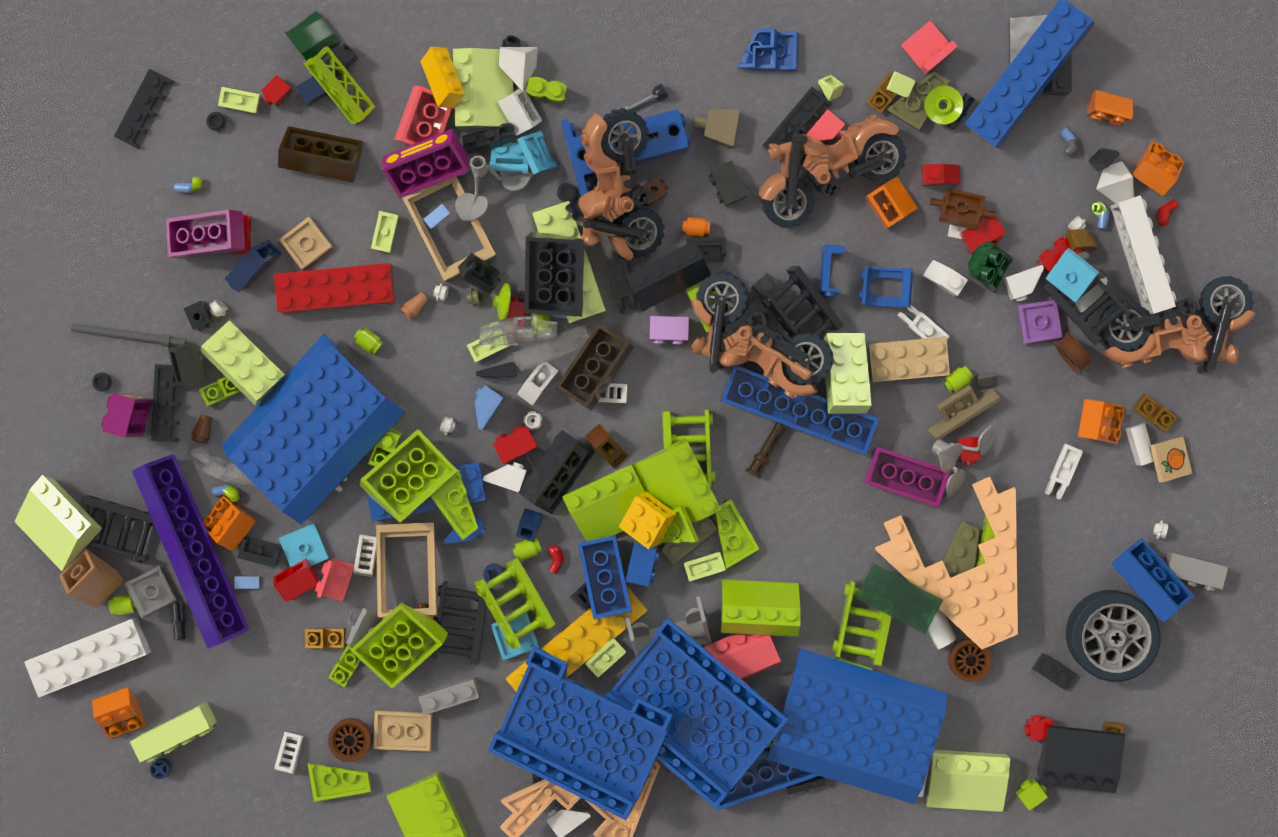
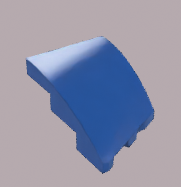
M775 28L756 29L751 42L745 49L746 52L741 62L738 63V68L760 71H798L799 33L797 31L778 32Z

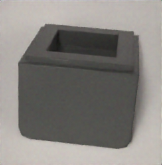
M997 373L976 375L977 389L982 390L996 387Z

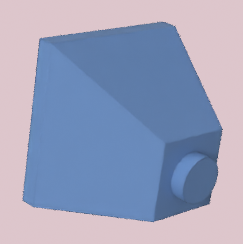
M487 385L483 388L480 386L474 395L476 397L474 402L478 428L480 430H485L505 397Z

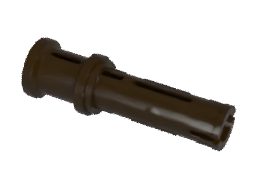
M775 422L759 453L754 454V460L750 467L746 468V472L759 479L761 478L760 474L764 467L770 463L769 457L786 427Z

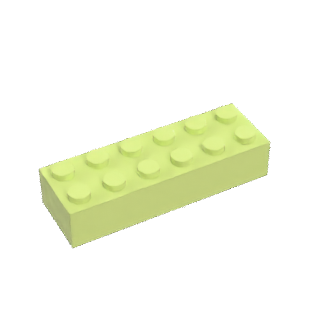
M569 201L532 213L539 233H550L580 239L581 236L576 221L565 210L566 205L570 204ZM585 248L583 316H567L569 324L606 312Z

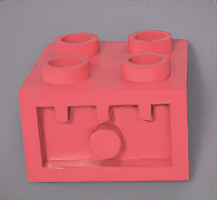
M931 21L927 22L901 45L925 75L958 47L954 41L949 43Z
M333 558L327 561V563L325 562L321 572L324 574L323 579L318 581L315 592H318L317 598L327 596L343 602L355 564Z

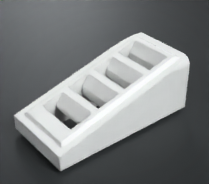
M610 383L606 389L605 398L601 396L598 402L626 404L627 384ZM610 387L614 388L613 399H609ZM617 388H621V399H617Z
M359 536L353 571L355 575L373 577L377 554L376 537ZM363 542L374 543L373 547L362 544ZM362 550L372 551V554L361 553V551H362ZM360 557L371 559V562L360 561ZM359 565H361V566H367V567H370V568H369V570L360 569V568H359Z
M284 732L274 767L275 770L295 774L304 736ZM287 739L297 741V745L288 743ZM286 746L295 748V752L285 750ZM284 754L293 756V759L283 758ZM282 762L290 763L291 766L287 767L281 764Z

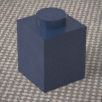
M314 77L296 86L307 105H311L328 95Z
M525 508L518 525L516 537L534 542L543 514Z

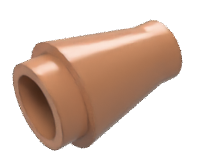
M420 292L417 296L402 304L403 307L400 310L409 320L416 319L429 300Z

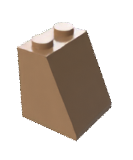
M85 549L59 575L68 596L94 608H98L101 604L105 603L108 597L123 582L119 571L88 549Z

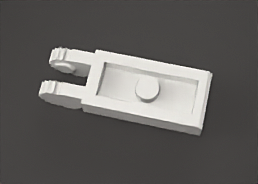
M912 305L907 310L916 316L913 321L904 313L900 312L897 315L921 338L946 336L948 340L950 337L924 313L919 312Z
M1068 444L1063 445L1049 478L1050 481L1045 489V494L1050 495L1055 482H1058L1061 485L1056 493V498L1059 500L1062 498L1081 458L1082 450Z

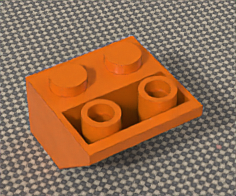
M1095 90L1091 93L1086 115L1091 116V119L1095 121H1102L1103 119L1110 121L1109 124L1121 126V124L1132 120L1133 99Z
M1152 141L1136 164L1132 176L1164 196L1177 181L1185 161L1178 155L1168 151L1162 144Z
M898 177L885 183L865 197L885 230L918 209Z
M1085 399L1078 437L1118 444L1125 407Z
M225 495L220 498L209 515L204 519V525L208 534L218 544L233 552L256 522L246 510L235 502H231Z
M129 687L92 700L94 719L110 739L146 726L138 701Z

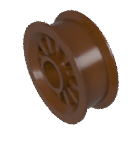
M1066 332V337L1059 342L1054 341V346L1067 365L1075 373L1081 375V371L1088 365L1093 366V362L1081 344L1071 334Z
M970 638L959 640L951 647L948 654V664L951 671L961 680L976 682L986 677L991 670L992 655L987 647L981 649ZM973 655L975 658L974 662L971 665H967L966 658Z
M345 718L339 721L332 728L328 737L330 751L337 759L344 762H354L363 758L372 744L370 728L365 722L357 718ZM346 736H353L355 739V743L348 744L346 742Z

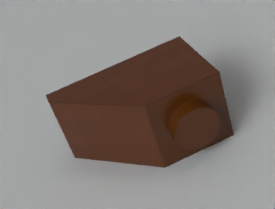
M600 424L585 436L613 468L628 456Z

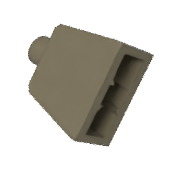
M709 109L707 118L695 117L694 128L705 129L704 139L733 148L740 110Z

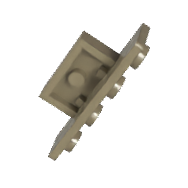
M968 385L936 405L943 420L930 427L928 431L935 440L941 439L970 419L978 416L984 410L995 405L1001 398L992 388L976 397L973 389Z

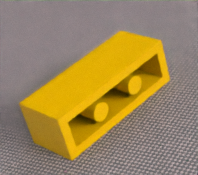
M430 47L420 62L437 106L441 108H455L465 95L448 49Z

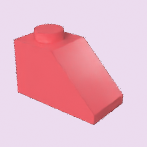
M827 109L806 135L816 138L821 142L832 141L834 137L838 140L841 136L840 132L844 131L842 128L845 124Z

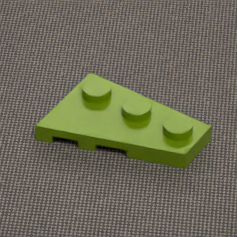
M458 470L430 498L460 539L463 540L477 530L478 526L461 479L460 470Z
M731 499L719 505L721 510L714 513L725 568H729L759 550L758 545Z
M684 505L673 509L672 511L676 513V516L660 543H691L699 541Z
M313 763L307 764L314 802L372 791L369 772Z

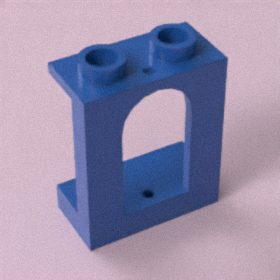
M825 244L822 247L819 293H823V297H836V294L841 293V289H829L831 256H842L845 246Z
M865 266V270H862L861 281L864 282V287L860 290V301H862L863 305L911 308L914 270L912 268L899 269ZM879 277L903 279L901 298L874 296L869 287L871 281Z

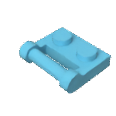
M542 131L517 139L533 174L558 167L557 162L553 161L547 148Z
M507 143L491 149L490 166L495 172L515 171L522 172V174L529 173V164L519 143Z

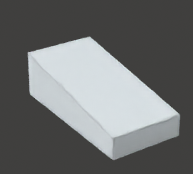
M950 225L947 237L962 240L959 233L967 228Z

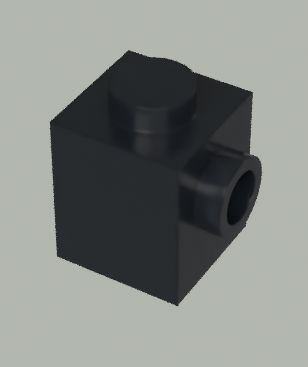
M199 301L183 308L193 330L199 329L202 332L209 329L210 324L214 323L205 301Z

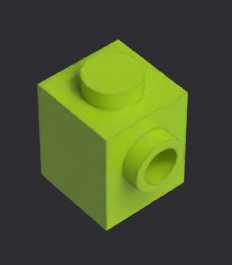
M1034 779L1024 781L1020 785L1021 788L1015 791L1029 811L1048 798L1045 794L1047 791L1045 786L1039 785V782L1037 783Z

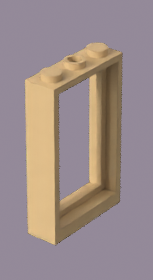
M457 176L403 197L445 282L460 275L458 266L466 258L446 267L414 202L450 184L453 185L458 197L461 196L465 191ZM479 219L471 221L484 249L474 254L484 261L496 257L497 255Z
M435 523L376 525L379 619H384L393 611L387 610L386 538L427 536L429 608L414 610L431 619L438 617Z

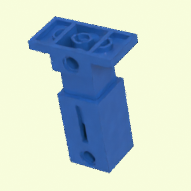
M679 109L643 118L647 123L646 127L649 129V133H647L649 141L646 142V149L640 152L641 155L638 158L635 157L636 165L688 151L691 140L689 133L684 132L683 127H685L686 121L684 114L679 113ZM568 119L561 120L580 195L583 196L591 191L589 179L586 178L597 175L587 166L585 161L579 159L581 154L586 153L585 147L581 142V135L577 136L574 124L569 123ZM628 123L622 124V125H623V130H624L625 127L628 125ZM633 126L628 133H634ZM675 129L679 134L671 136L669 131Z

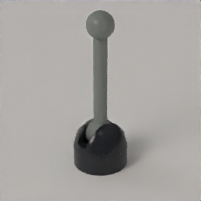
M661 83L653 89L652 95L624 108L632 110L653 98L664 100L668 95Z

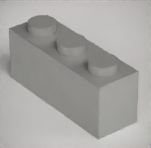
M1167 552L1165 564L1179 579L1186 580V584L1197 587L1199 583L1205 585L1204 589L1216 591V588L1223 590L1228 567Z
M472 677L421 693L418 698L423 714L426 715L477 699L481 694L476 678Z

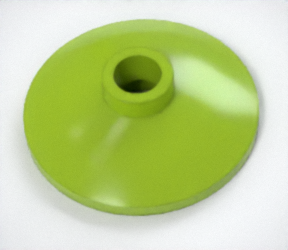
M938 86L928 93L924 103L925 112L937 124H950L961 115L963 99L960 93L953 87ZM941 102L946 103L947 106L945 109L940 108Z
M505 283L499 295H495L493 298V307H497L498 318L502 322L507 317L510 304V285L508 283Z

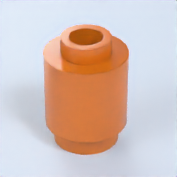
M687 217V221H683L682 232H686L688 237L704 238V236H709L710 221H706L704 218Z

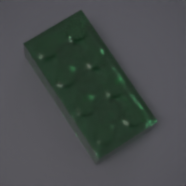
M873 562L855 594L857 599L923 634H926L943 602V599Z

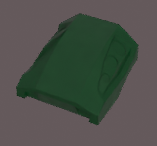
M317 11L294 28L285 32L306 61L315 57L324 47L328 46L331 50L340 43V40Z
M987 241L976 247L968 263L970 276L980 281L991 292L996 293L1013 259L994 243Z

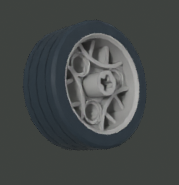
M1102 590L1083 598L1074 607L1066 626V641L1074 660L1089 674L1109 682L1127 681L1144 673L1152 665L1160 647L1161 632L1153 612L1142 601L1118 590ZM1113 606H1121L1120 618H1111ZM1106 608L1105 614L1103 615L1100 611ZM1127 608L1133 612L1129 616H1127ZM1100 619L1102 625L1097 629L1094 628V622ZM1134 624V630L1131 633H1128V625ZM1086 629L1090 631L1087 635H1085ZM1094 638L1097 648L1086 650L1085 643ZM1133 643L1137 649L1129 656L1125 651ZM1113 650L1114 656L1111 659H1107V652ZM1097 654L1096 661H1094L1090 656Z

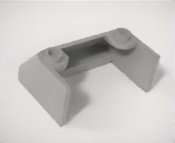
M699 596L696 597L698 608L690 609L685 614L686 620L676 622L675 624L702 647L712 644ZM626 615L627 628L637 659L660 627L649 629L646 624L640 622L631 625L629 615Z

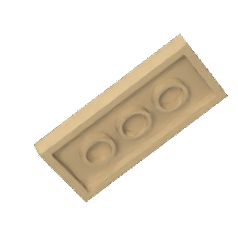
M946 336L869 344L873 382L950 375Z

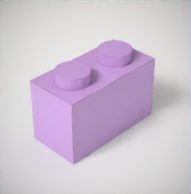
M650 316V340H653V343L665 344V340H673V344H684V341H688L689 317Z

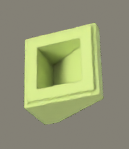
M894 71L887 89L908 98L915 80Z
M832 75L818 81L829 101L841 96L845 85Z

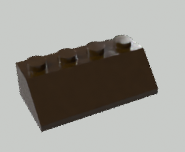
M288 126L278 149V168L354 182L359 167L363 141Z

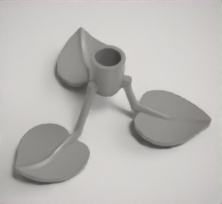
M478 152L468 154L469 169L475 178V194L464 193L459 196L455 203L456 212L461 220L465 222L477 220L485 214L488 202L485 197L478 196V179L484 177L488 170L499 181H502V185L506 190L519 191L526 187L532 178L533 172L529 167L528 174L515 171H500L501 176H499L489 164L486 165L484 157L479 156Z
M995 422L982 432L978 440V446L975 448L962 446L960 443L954 444L951 442L948 444L941 439L934 443L932 452L938 455L941 470L945 473L951 469L954 470V474L949 477L946 484L947 499L960 490L966 478L965 470L960 469L958 471L955 467L962 449L979 451L981 455L989 452L997 438V424Z

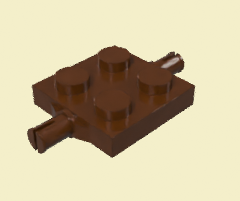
M948 188L943 200L931 197L929 204L941 207L939 222L976 230L982 217L994 219L996 211L985 209L986 196Z

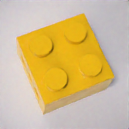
M644 492L634 498L619 528L647 549H651L660 544L676 513L648 492Z

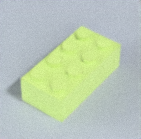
M230 320L201 346V353L255 406L284 378L285 374Z
M827 333L824 339L829 343L833 352V365L830 373L825 377L828 414H866L872 404L865 333Z
M206 702L137 736L130 743L139 762L146 760L148 763L162 755L161 752L167 754L179 746V743L183 746L196 738L197 734L201 737L214 729L213 725L217 721Z

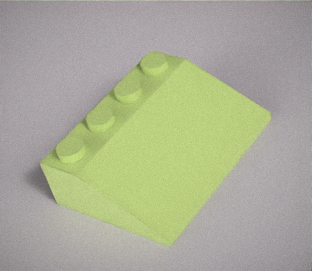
M453 49V64L465 92V95L455 107V126L457 129L500 127L501 124L509 123L498 101L513 93V80L499 67L500 49Z
M44 475L29 490L15 519V523L62 572L102 529L54 479Z
M934 750L929 765L926 807L1003 812L1009 779L1010 757L1006 754Z

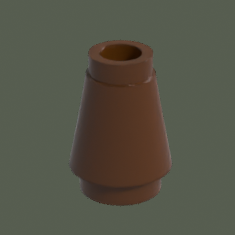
M200 415L191 434L193 436L192 441L207 444V441L210 440L212 417Z

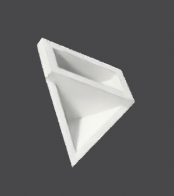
M500 47L499 67L523 91L536 69L538 48Z
M1123 161L1103 169L1096 188L1099 192L1111 199L1115 204L1134 198L1133 177Z

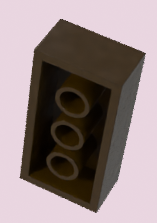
M598 323L556 388L592 411L634 347Z

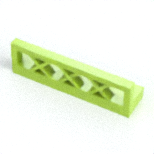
M328 46L304 63L305 67L351 124L362 121L375 108L372 101ZM324 54L330 59V65H326L322 61L321 57ZM335 70L340 71L342 74V81L335 77ZM347 85L354 89V96L349 95L347 92ZM359 100L363 101L368 107L364 112L359 107Z

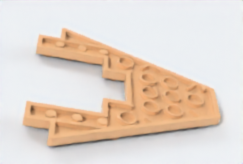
M990 477L972 484L995 535V538L978 545L986 563L951 578L943 560L925 568L902 515L884 522L891 541L875 547L879 554L981 649L1018 634L1016 489L1013 487L998 494Z
M655 761L640 797L627 820L588 802L606 819L593 833L595 837H633L660 768L657 761ZM544 779L501 800L512 814L500 828L509 837H519L554 799L569 811L580 797Z

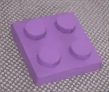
M1053 300L1017 306L1023 344L1062 337L1058 307Z

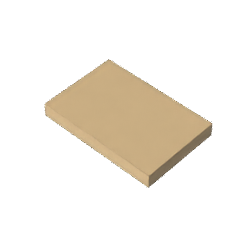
M375 710L373 749L431 752L433 713L424 715L423 712Z

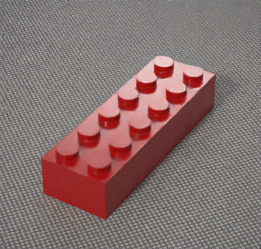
M390 263L274 274L278 313L396 303L392 264Z

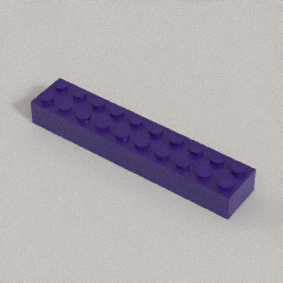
M171 454L132 470L207 648L214 647L250 631L175 455Z

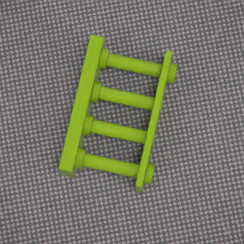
M704 410V416L674 417V415H670V411H662L664 448L684 438L688 443H706V454L694 455L698 462H706L707 473L703 474L709 486L712 487V482H715V471H711L709 425H713V414H709V410ZM705 423V435L675 436V434H671V427L675 426V424Z
M518 558L507 562V571L485 583L484 579L474 582L477 594L483 597L505 636V643L512 649L521 647L518 640L538 627L545 630L556 625ZM510 577L514 578L517 583L516 587L495 600L490 589ZM523 594L526 604L504 616L499 606L517 595ZM529 610L533 611L536 617L535 621L514 633L509 623Z
M850 580L849 584L845 585L844 595L847 596L838 639L834 640L832 651L835 652L834 655L836 657H840L841 651L868 656L872 659L874 665H882L897 590L887 588L886 592L880 593L856 588L855 581ZM857 595L881 600V603H884L883 610L877 612L851 606L852 597ZM849 614L877 619L880 622L879 629L870 630L847 625ZM845 632L873 638V640H876L875 648L867 649L843 644Z

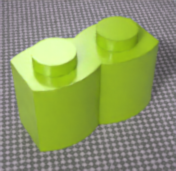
M540 77L529 78L526 92L533 99H547L551 103L563 104L566 99L567 86L558 81L547 82Z

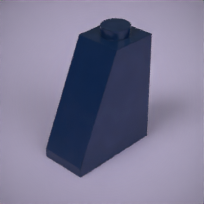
M270 240L252 247L225 277V280L232 289L240 292L257 279L282 253Z

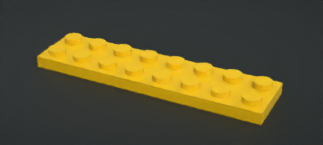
M628 586L627 589L633 613L595 621L592 610L589 608L541 648V650L568 662L566 677L595 655L612 638H615L627 628L626 615H629L632 624L648 611ZM526 661L505 678L516 692L528 667L525 664Z

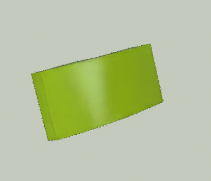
M227 377L199 389L206 407L241 392Z
M349 644L328 677L344 688L361 661L350 651L353 646Z

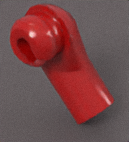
M1175 200L1159 207L1156 216L1159 226L1165 227L1169 224L1170 212L1178 208Z
M551 545L548 548V553L551 554L553 562L548 570L557 574L564 562V555L559 546Z

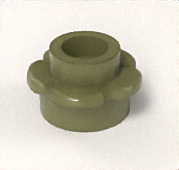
M471 288L470 293H467V300L473 307L482 304L483 298L479 289L474 290Z

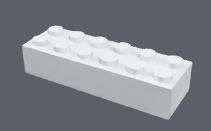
M1140 195L1111 205V212L1141 306L1147 310L1148 314L1176 307V296L1169 286L1171 280L1163 267L1165 261L1162 254L1159 255L1157 248L1159 247L1157 237L1153 236V223L1146 214V201Z
M135 617L29 659L24 663L39 698L151 653L138 617Z

